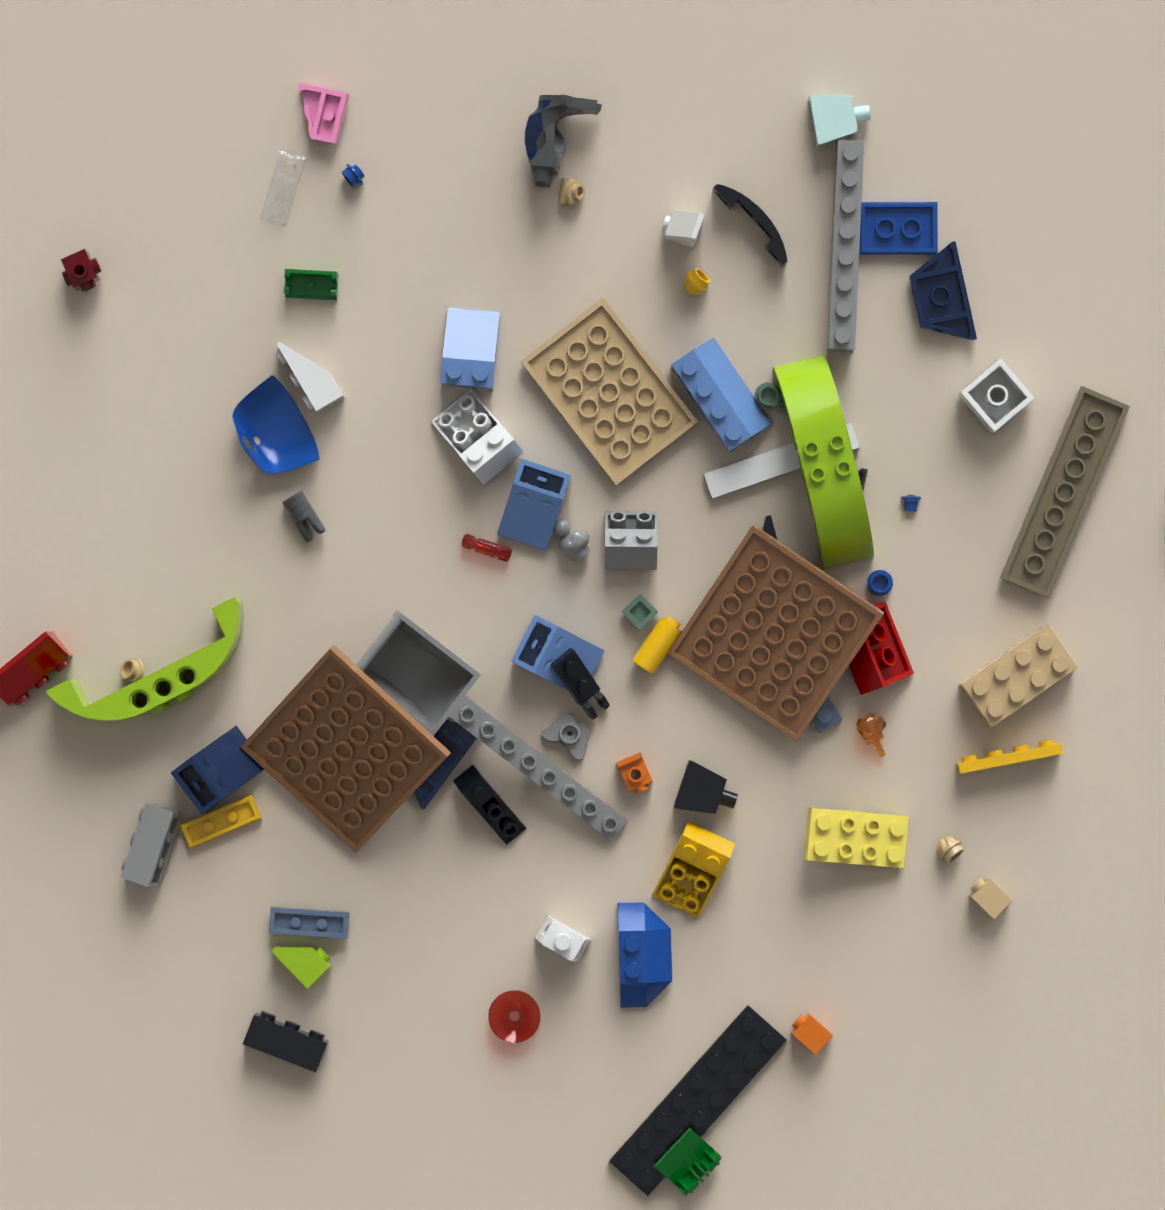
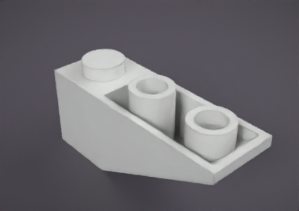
M281 342L277 343L280 350L276 351V354L283 366L288 363L293 371L289 376L296 388L299 386L303 388L306 395L302 396L309 410L314 408L319 413L344 398L337 383L328 371Z

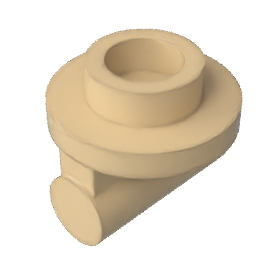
M562 178L559 205H578L585 195L584 186L578 179Z

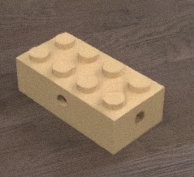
M1043 625L959 685L987 726L993 727L1078 667L1049 625Z

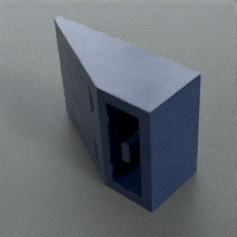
M237 725L171 772L201 815L211 810L264 770L241 748L247 739Z

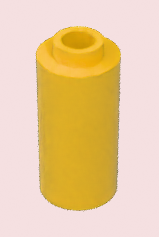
M669 616L666 619L660 617L632 661L654 675L682 631L678 629L681 624Z

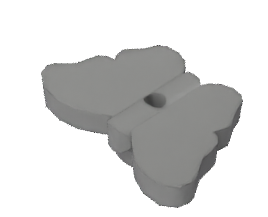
M566 713L558 718L556 723H552L547 729L543 730L541 735L547 741H560L561 745H567L572 757L576 760H581L584 757L585 741L588 739L590 728L585 723L579 724L574 721V717L570 713ZM567 732H572V735L568 736Z

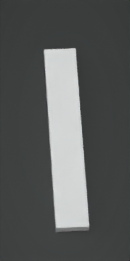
M852 423L846 424L852 450L860 448ZM791 443L705 473L704 477L713 499L800 469L795 445Z

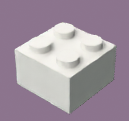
M1001 358L958 394L991 434L1034 399L1032 394Z

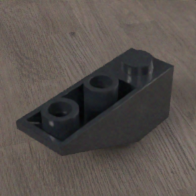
M471 765L453 780L463 796L506 845L527 829L474 765Z

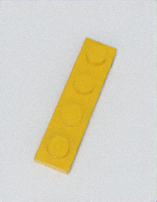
M1050 739L1038 742L1039 747L1028 748V744L1012 747L1013 752L1003 754L1002 749L987 752L988 757L977 759V754L961 757L962 762L956 763L957 772L962 774L1063 754L1061 743L1054 744V740Z

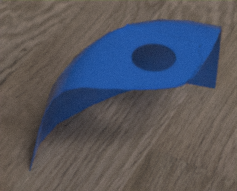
M273 375L253 389L235 407L232 417L239 441L246 453L263 472L269 474L282 473L320 460L315 439L303 415L289 392ZM257 436L260 439L259 445L256 444L253 437ZM243 437L249 440L252 451L246 446Z

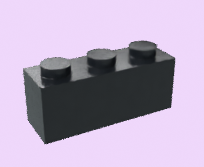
M261 1011V1014H254L243 1045L315 1073L317 1072L329 1042L324 1039L325 1035L315 1030H310L309 1033L300 1030L301 1025L286 1020L285 1023L275 1020L276 1015L266 1011Z

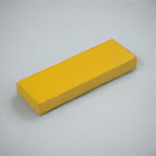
M251 794L180 825L189 849L257 821L262 816Z

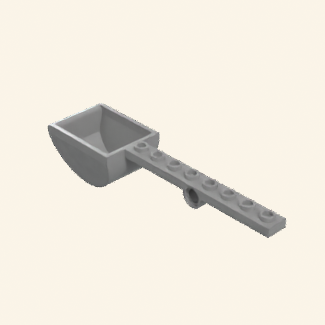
M396 610L392 615V619L357 662L356 666L431 735L434 736L446 719L450 717L612 842L627 823V820L465 696L481 674L400 611Z

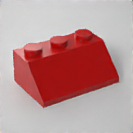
M885 601L874 605L883 611L884 614L849 665L860 695L885 687L914 674Z
M45 631L0 668V698L8 706H13L14 704L19 706L30 697L28 692L34 687L39 690L50 681L48 676L55 670L59 673L70 664L68 659L72 657V654L53 632Z

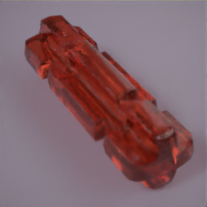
M469 534L464 535L461 543L463 548L475 549V552L493 558L496 556L499 560L505 562L510 560L512 554L511 548L499 547V544L481 538L475 539V536Z

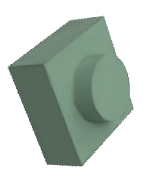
M639 594L622 613L641 630L658 611Z

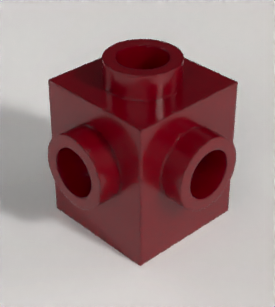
M86 249L61 259L66 270L62 272V275L68 287L72 285L74 289H81L82 292L96 287L95 282L100 281L98 273L102 271L97 259H91ZM85 269L84 273L79 275L80 270Z

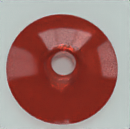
M518 990L507 991L496 997L488 1013L489 1025L494 1034L503 1041L510 1043L523 1042L533 1036L539 1027L541 1018L539 1006L534 998ZM512 1011H517L520 1014L518 1020L514 1021L510 1018L509 1015Z

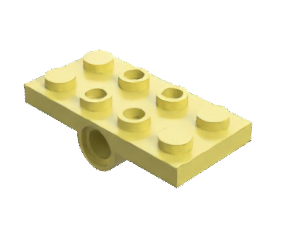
M808 807L803 860L904 868L909 816Z

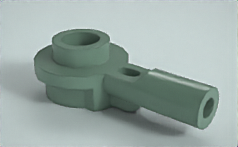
M772 383L759 385L754 395L756 403L762 408L769 409L775 407L787 416L784 401L781 400L778 387Z

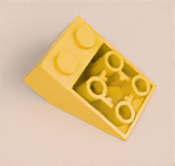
M688 821L652 896L699 918L731 857L735 843Z

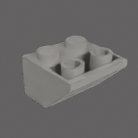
M605 511V569L657 570V512Z

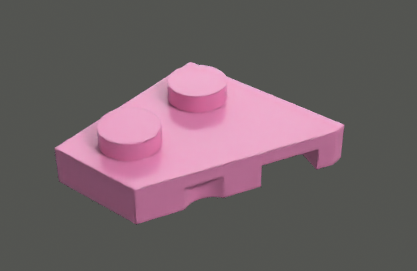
M300 83L299 89L302 92L305 117L308 120L307 127L310 139L337 145L349 94Z

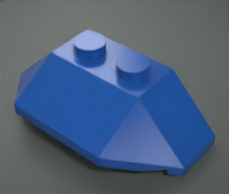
M644 902L618 903L621 1008L647 1007L672 982L671 928Z

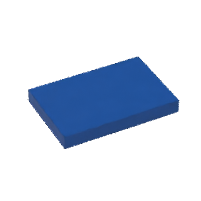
M861 202L859 255L938 254V202Z

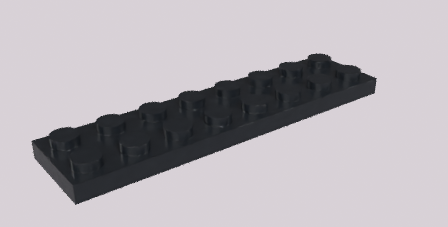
M747 1004L609 1159V1162L643 1193L649 1196L665 1178L654 1165L689 1128L701 1137L787 1039Z

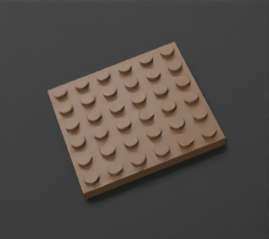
M753 524L668 654L797 742L884 612Z
M335 645L324 654L241 746L250 757L355 853L451 753Z

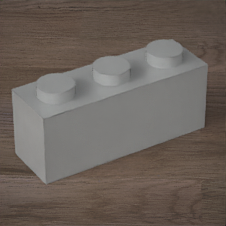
M145 804V807L139 813L137 831L130 840L131 848L129 854L122 863L123 872L121 878L145 887L159 888L183 814L156 804Z

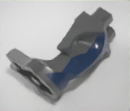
M562 94L539 96L538 108L528 118L524 140L531 170L534 173L535 186L550 188L552 175H558L559 164L566 150L565 140L557 128L559 120L571 115H598L602 104H597V100L576 98Z

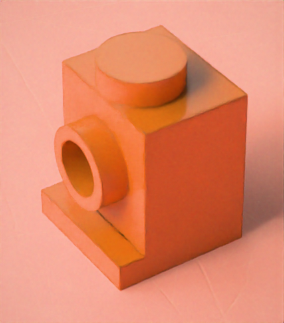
M641 752L616 762L628 791L634 790L635 794L650 788L648 783L652 782V778ZM637 769L640 771L641 776L639 779L631 778L632 770Z

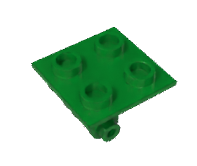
M689 1128L654 1167L687 1196L689 1193L692 1194L693 1190L699 1185L698 1180L702 1183L704 1182L702 1179L704 1174L707 1177L709 1176L707 1171L711 1172L717 1165L721 1164L719 1161L722 1157Z

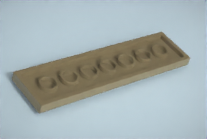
M1080 386L1000 576L1001 579L1049 598L1130 406Z

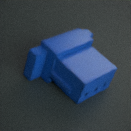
M915 495L901 496V499L905 500V511H917V502L921 500V497Z

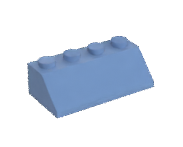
M715 338L693 349L671 364V368L728 453L772 424L762 408L756 403L754 396Z

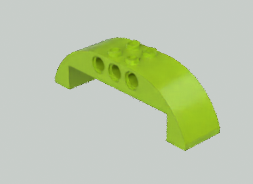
M820 355L773 367L779 392L782 393L819 541L817 546L823 569L874 557L873 540L863 490L839 396L825 356Z
M233 597L211 608L225 635L224 638L92 704H89L77 679H69L46 692L58 705L74 714L89 719L102 721L125 720L142 716L149 712H153V714L161 713L170 708V702L176 700L178 703L193 697L192 691L208 683L220 673L231 659L242 632L243 603L239 597ZM189 669L193 671L195 676L191 684L186 683L184 679V674ZM165 681L171 686V691L167 696L161 692V685ZM141 693L147 697V704L144 707H141L137 701Z

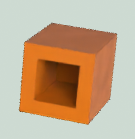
M807 1013L806 1016L801 1014L791 1025L794 1028L791 1033L815 1055L833 1037V1034L810 1013Z

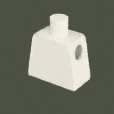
M549 915L535 937L539 943L572 962H579L591 941L588 937Z

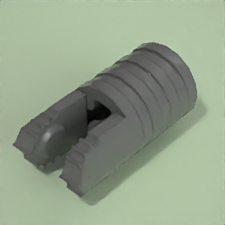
M303 491L282 502L305 541L309 542L313 538V533L307 525L306 519H308L315 532L319 534L325 532V527Z

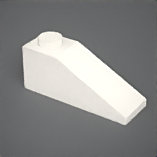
M673 210L671 217L666 215L661 229L666 232L664 238L694 248L705 214Z

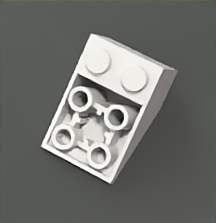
M472 389L468 390L431 421L483 485L524 453Z

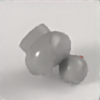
M564 519L556 521L553 531L556 536L561 537L559 543L561 552L569 555L572 561L586 556L590 552L588 533L585 531L570 533L571 526L568 521Z

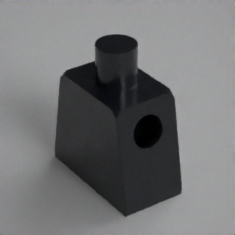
M688 760L673 807L716 814L719 804L734 809L738 794L724 789L727 781L726 778L692 760Z

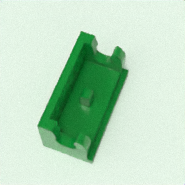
M285 269V298L337 300L338 272Z

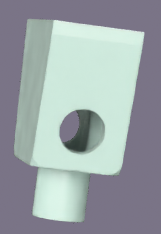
M850 95L809 96L808 103L816 148L855 136L858 132L857 123L871 121L869 105L854 107L853 99Z

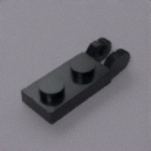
M568 649L551 663L552 668L575 702L582 707L590 719L594 720L598 716L595 709L587 701L592 696H594L598 705L604 710L610 706L605 696L600 692V687L574 649Z

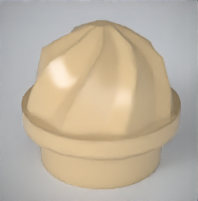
M952 836L941 838L937 845L939 857L942 860L945 859L948 863L956 860L964 851L960 840H956Z

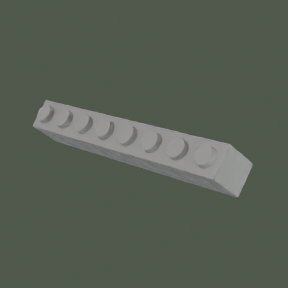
M838 140L836 143L827 351L853 352L855 350L864 141Z

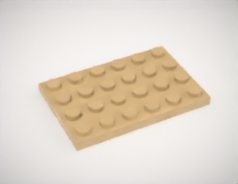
M603 298L520 361L615 485H618L698 423L695 416Z

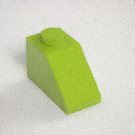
M276 946L271 951L307 989L331 966L328 962L331 957L321 947L317 950L314 946Z

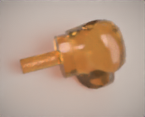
M871 712L857 720L856 728L867 745L874 744L879 756L882 757L886 754L879 740L884 738L882 730L886 727V721L882 716L878 717Z

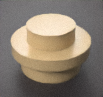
M137 658L126 659L120 668V675L124 678L125 682L132 684L142 678L144 674L143 662Z

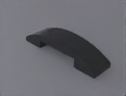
M716 184L712 191L729 209L738 203L771 239L765 246V249L783 267L787 263L785 247L780 234L770 218L757 204L742 193L727 186Z

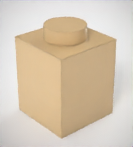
M988 877L985 880L980 878L970 888L973 892L969 896L993 919L1012 902Z

